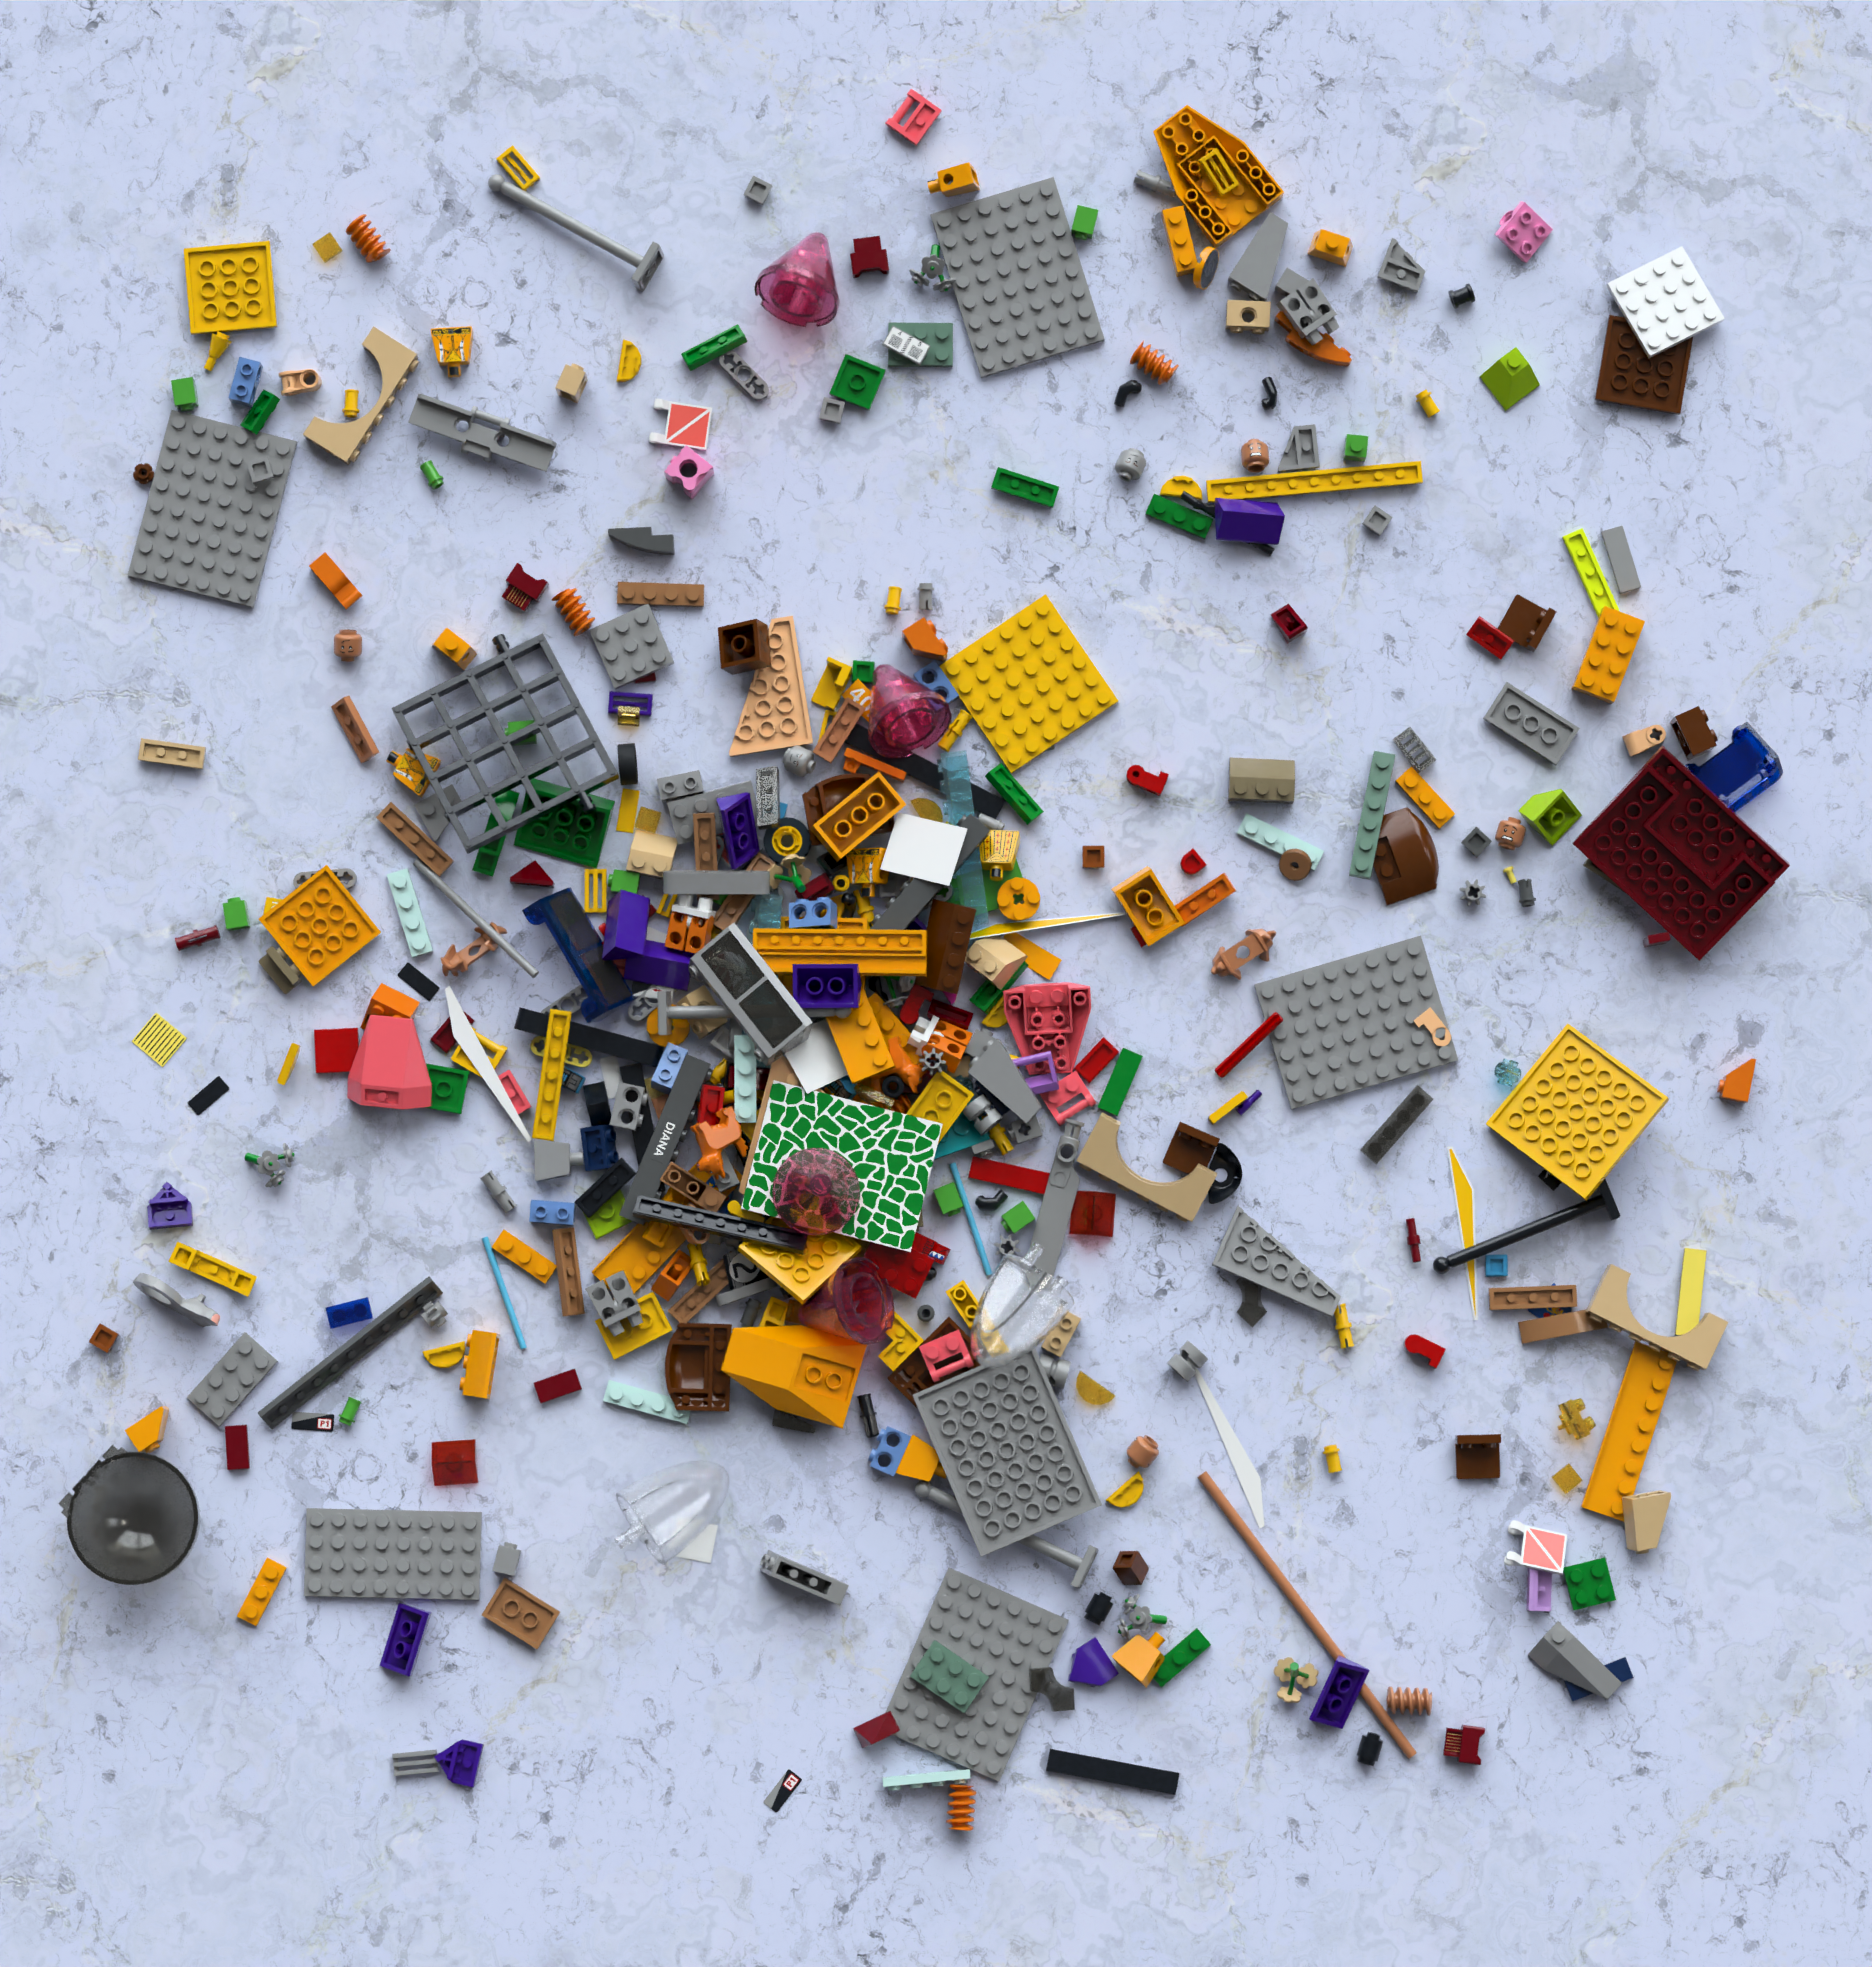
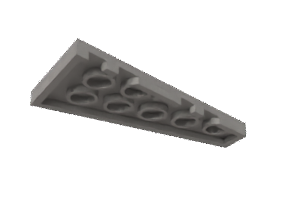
M1237 1206L1212 1266L1332 1318L1341 1296L1311 1272L1305 1264H1302L1295 1255L1270 1233H1267L1258 1225L1259 1223L1250 1218L1242 1208Z

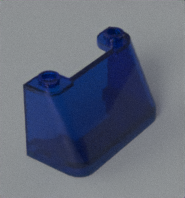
M1748 722L1737 726L1732 732V743L1700 767L1696 763L1685 765L1687 769L1734 812L1741 809L1777 782L1783 774L1779 756Z

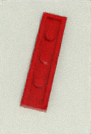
M973 1156L968 1178L1044 1194L1050 1173Z

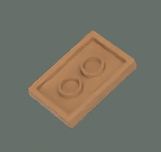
M504 1577L483 1611L482 1616L535 1649H538L560 1614V1611Z

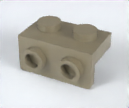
M271 946L266 950L267 954L259 960V963L283 993L287 994L302 982L299 978L301 972L294 964L289 966L285 961L287 955L280 947L276 950L275 947Z

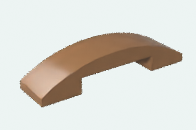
M1586 1310L1518 1322L1522 1344L1608 1328V1325L1604 1321L1598 1323L1590 1319V1314L1586 1313Z

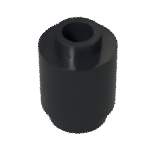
M890 1075L884 1079L882 1090L886 1096L896 1098L903 1092L904 1083L899 1076ZM890 1082L897 1083L895 1090L889 1088Z
M1100 1592L1099 1595L1094 1593L1085 1610L1086 1615L1084 1618L1100 1626L1113 1606V1603L1110 1602L1112 1597L1103 1592Z
M1372 1732L1362 1735L1357 1751L1358 1762L1374 1766L1375 1761H1378L1383 1744L1380 1735Z

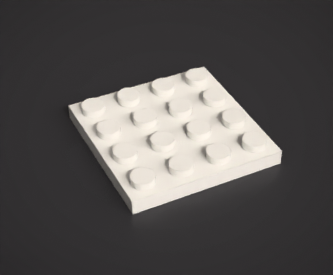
M1683 246L1607 284L1608 290L1648 358L1723 322L1725 319Z

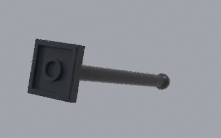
M1604 1179L1598 1187L1600 1195L1448 1255L1447 1258L1438 1257L1433 1262V1268L1437 1273L1444 1274L1449 1271L1450 1267H1456L1603 1207H1606L1611 1220L1619 1218L1620 1213L1607 1181Z

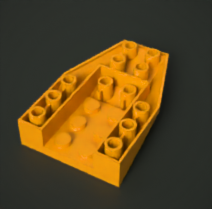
M1186 105L1153 131L1177 197L1214 248L1217 249L1283 197L1284 191L1244 141L1190 106ZM1215 148L1219 150L1240 184L1223 196L1219 195L1198 159L1204 157ZM1215 155L1212 156L1226 181L1231 185L1232 182ZM1206 160L1207 165L1209 166L1210 170L1212 171L1220 186L1224 190V185L1222 184L1221 180L1217 176L1209 161Z
M802 1325L733 1328L721 1371L774 1409L843 1429L867 1344Z

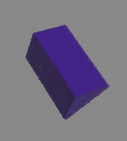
M1215 498L1216 540L1279 544L1285 515L1278 503Z
M747 792L716 799L726 856L731 869L734 870L760 851L750 793Z
M621 889L608 901L603 961L645 956L650 899L648 897Z
M646 940L644 957L626 959L624 979L688 991L691 978L688 966L690 958L695 953L664 947L665 943Z
M793 964V998L801 1008H859L862 983L858 964Z
M402 1603L398 1604L379 1666L405 1676H412L432 1612Z
M1339 1655L1309 1719L1343 1729L1370 1670Z

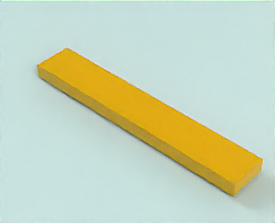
M550 1009L532 1134L534 1139L554 1141L571 1011Z

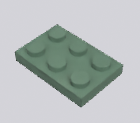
M889 322L888 333L892 326H895L931 347L920 366L888 349V367H953V323Z
M936 1640L930 1645L910 1675L911 1678L963 1713L966 1712L989 1678L986 1674Z

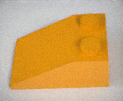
M1148 866L1111 889L1148 947L1185 924L1154 872Z

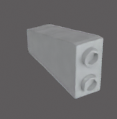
M1270 212L1228 278V281L1231 282V287L1237 291L1244 290L1253 301L1267 300L1288 227L1286 221Z
M996 1039L994 1042L990 1040L983 1047L985 1051L980 1058L976 1056L969 1063L970 1070L968 1073L1025 1123H1029L1040 1111L1042 1105L999 1039Z
M768 1550L767 1554L763 1555L760 1566H762L760 1570L838 1605H841L849 1586L844 1582Z

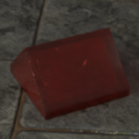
M1077 1191L1071 1211L1069 1234L1113 1237L1116 1194L1097 1191Z
M476 1439L432 1442V1471L435 1486L479 1483Z

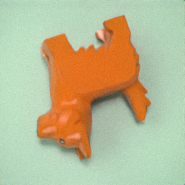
M900 1037L888 1039L889 1052L896 1068L872 1078L869 1077L870 1087H873L872 1093H877L878 1096L883 1097L881 1079L897 1073L902 1081L917 1094V1086L922 1082V1076L928 1070L922 1072L924 1065L914 1064L911 1061V1058L901 1046Z
M732 1106L714 1113L716 1117L720 1118L719 1124L709 1126L707 1121L690 1127L691 1131L695 1133L702 1153V1159L696 1164L697 1170L714 1175L716 1180L719 1179V1175L723 1179L725 1178L721 1155L724 1148L734 1144L742 1157H746V1149H748V1146L745 1145L746 1141L741 1138V1125L736 1120V1114Z

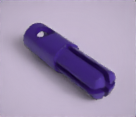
M1256 1090L1235 1110L1240 1115L1244 1114L1262 1096V1093Z

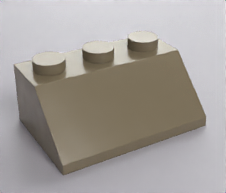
M1230 757L1228 801L1293 804L1295 760Z

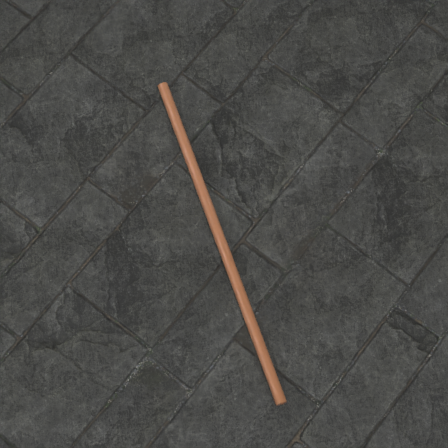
M1205 1471L1197 1477L1334 1661H1336L1339 1655L1346 1658L1209 1474ZM1364 1683L1359 1694L1408 1759L1417 1752Z

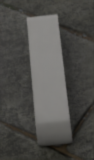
M663 871V893L769 894L770 871Z

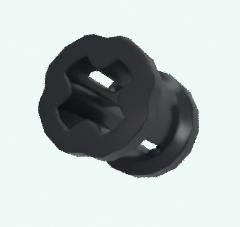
M1469 283L1464 288L1448 291L1451 303L1455 309L1466 302H1475V296Z

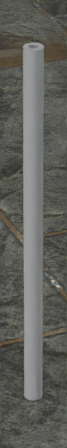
M418 858L414 861L413 865L532 978L539 974L537 969L422 860Z

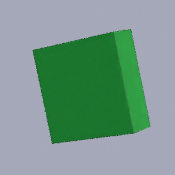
M853 660L852 683L859 679L864 684H873L875 662Z

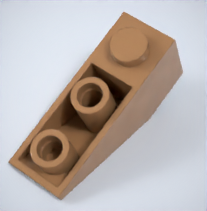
M672 1161L660 1178V1181L709 1211L719 1212L727 1199V1196Z

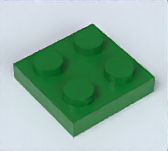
M845 354L829 394L870 411L886 370Z
M426 1063L432 1083V1101L430 1107L424 1108L462 1114L470 1072Z
M1605 1557L1563 1568L1573 1610L1616 1600Z

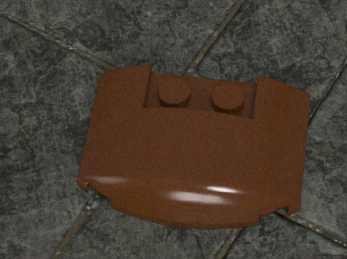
M850 773L834 776L815 784L807 793L805 792L802 795L812 846L822 845L810 830L812 825L872 777L870 774ZM894 816L870 836L892 832L895 824Z
M1408 807L1383 815L1373 868L1387 906L1434 890L1437 887L1436 881L1439 865L1434 842L1424 823Z
M950 1317L921 1345L959 1329L974 1366L970 1368L964 1367L941 1377L939 1381L934 1383L918 1347L887 1378L917 1409L913 1394L981 1366L983 1358L985 1359L986 1353ZM960 1352L935 1363L934 1366L937 1370L964 1357Z
M679 1323L677 1330L669 1341L665 1358L666 1385L668 1393L676 1405L674 1407L676 1410L729 1412L730 1376L721 1371V1367L730 1340L732 1324Z

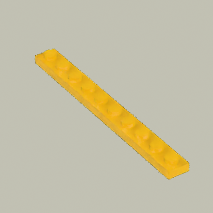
M1421 461L1206 480L1208 503H1214L1215 498L1247 500L1422 484L1423 478Z

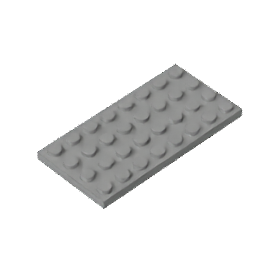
M307 1508L304 1596L480 1600L482 1512Z

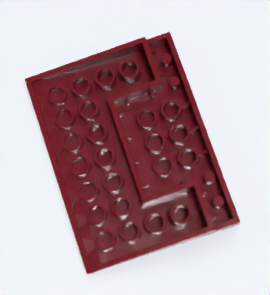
M1663 745L1572 843L1699 961L1775 884V881L1790 866L1784 857Z

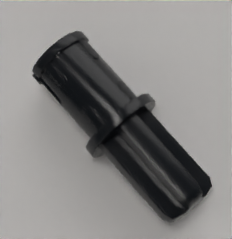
M871 1393L857 1396L862 1414L860 1418H863L866 1436L868 1438L878 1436L879 1431L875 1418L877 1412H874Z

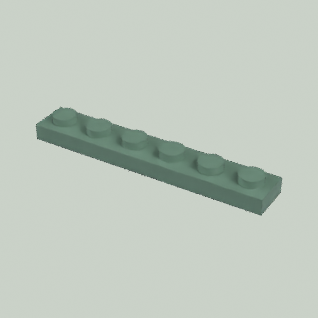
M1374 751L1349 876L1371 880L1395 754Z

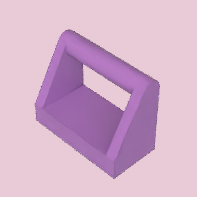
M1051 1051L1012 1059L1017 1067L1048 1060L1051 1073L1025 1078L1035 1095L1059 1089L1058 1076Z

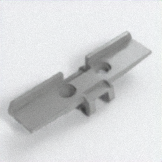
M418 394L408 422L462 442L461 453L467 455L469 452L483 456V460L489 463L493 453L547 472L557 445L556 442L510 426V419L507 417L503 419L478 410L476 406H473L472 410L468 411L423 394ZM478 418L500 426V430L498 432L473 423L474 419ZM466 421L469 425L467 431L459 432L456 428L458 422ZM507 436L509 438L508 445L504 447L497 444L498 440L501 437Z

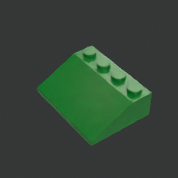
M535 778L530 781L542 804L571 790L570 788ZM527 792L521 814L535 808ZM587 794L593 800L591 804L596 806L594 812L585 815L583 812L584 807H580V799H577L517 829L514 845L597 868L615 801Z

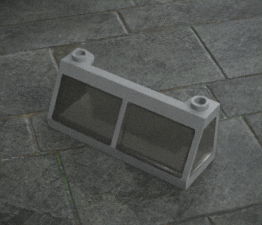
M735 923L724 929L690 958L688 969L692 977L705 980L755 1044L754 1055L766 1067L785 1055V1053L808 1040L813 1022Z

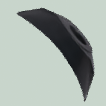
M1218 1143L1209 1169L1214 1172L1218 1168L1225 1169L1227 1179L1223 1182L1214 1180L1208 1191L1210 1204L1221 1202L1232 1195L1239 1187L1242 1179V1167L1238 1158L1223 1143Z

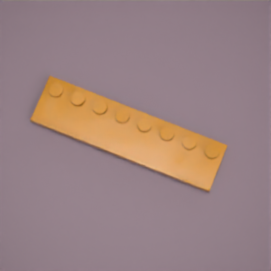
M827 911L820 913V918L824 917ZM862 985L859 1008H851V1014L847 1018H839L836 1015L826 1017L852 1084H857L866 1078H872L896 1068Z
M753 928V947L775 975H793V964H858L860 976H927V930Z
M696 1164L688 1171L705 1183L712 1176L705 1171L699 1172ZM733 1167L739 1182H741L742 1175ZM739 1185L722 1192V1194L728 1197ZM689 1199L688 1203L692 1202L696 1206V1208L704 1209L703 1207L699 1206L698 1204ZM646 1222L644 1226L637 1224L594 1268L592 1273L600 1281L604 1280L607 1288L610 1290L605 1278L624 1270L635 1294L687 1240L681 1229L674 1226L663 1248H659L642 1237L649 1223Z
M1637 1341L1634 1342L1581 1504L1582 1508L1624 1522L1622 1497L1634 1494L1677 1361L1667 1357V1352L1663 1350L1657 1352L1650 1349L1648 1345Z

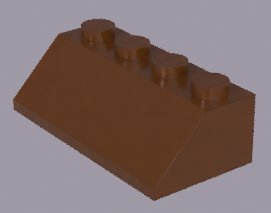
M933 899L926 928L927 976H916L914 984L958 994L976 908Z

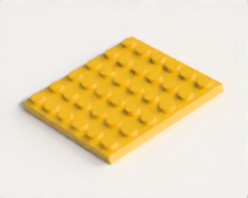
M1046 594L940 665V668L959 694L960 700L1011 774L1118 702V699Z
M1567 1023L1487 1121L1486 1125L1587 1201L1669 1099Z

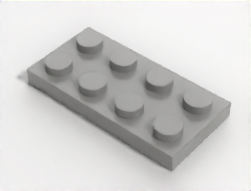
M1506 682L1483 718L1554 765H1557L1580 729L1508 682Z
M751 780L667 802L678 845L694 841V813H715L716 835L722 833L717 798L745 792L750 793L755 824L762 823Z
M244 1332L187 1398L220 1427L278 1360Z

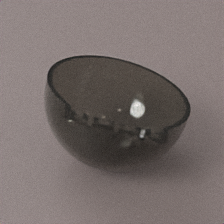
M112 1445L102 1455L105 1460L101 1461L99 1459L72 1488L74 1495L68 1492L58 1504L64 1509L61 1513L67 1518V1530L72 1547L88 1569L99 1577L118 1584L142 1585L152 1583L178 1569L193 1550L198 1538L201 1522L199 1501L187 1477L170 1462L148 1453L127 1452L123 1447L117 1449Z

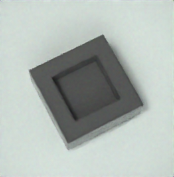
M1475 827L1461 844L1477 858L1492 841L1478 827Z

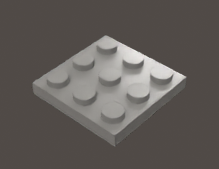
M649 604L589 630L615 689L674 664V660Z

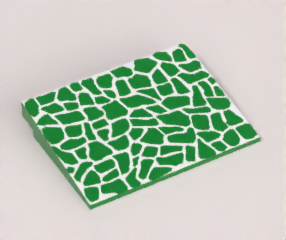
M773 1080L741 1209L911 1252L943 1124L815 1090L807 1094L803 1087Z

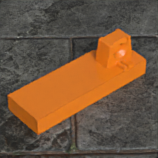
M846 748L843 755L845 758L843 770L849 773H856L860 765L904 783L907 772L850 748Z
M1225 873L1175 905V908L1185 922L1182 927L1237 891Z

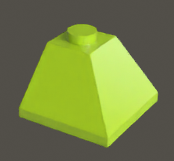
M1517 347L1500 358L1480 376L1481 380L1505 411L1540 386L1530 364Z
M1562 789L1533 795L1518 810L1527 823L1552 846L1582 816Z

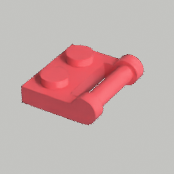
M910 89L907 93L908 97L894 116L889 118L885 124L917 146L942 110L916 91ZM914 101L919 103L904 126L898 124Z
M1077 1071L1058 1081V1090L1039 1094L1059 1126L1065 1124L1066 1118L1069 1119L1086 1107H1092L1096 1104ZM1083 1094L1085 1097L1083 1100L1059 1114L1056 1108L1077 1095Z
M959 1329L919 1346L934 1383L939 1381L941 1377L964 1367L970 1368L974 1366ZM960 1352L962 1353L963 1359L936 1370L935 1363Z

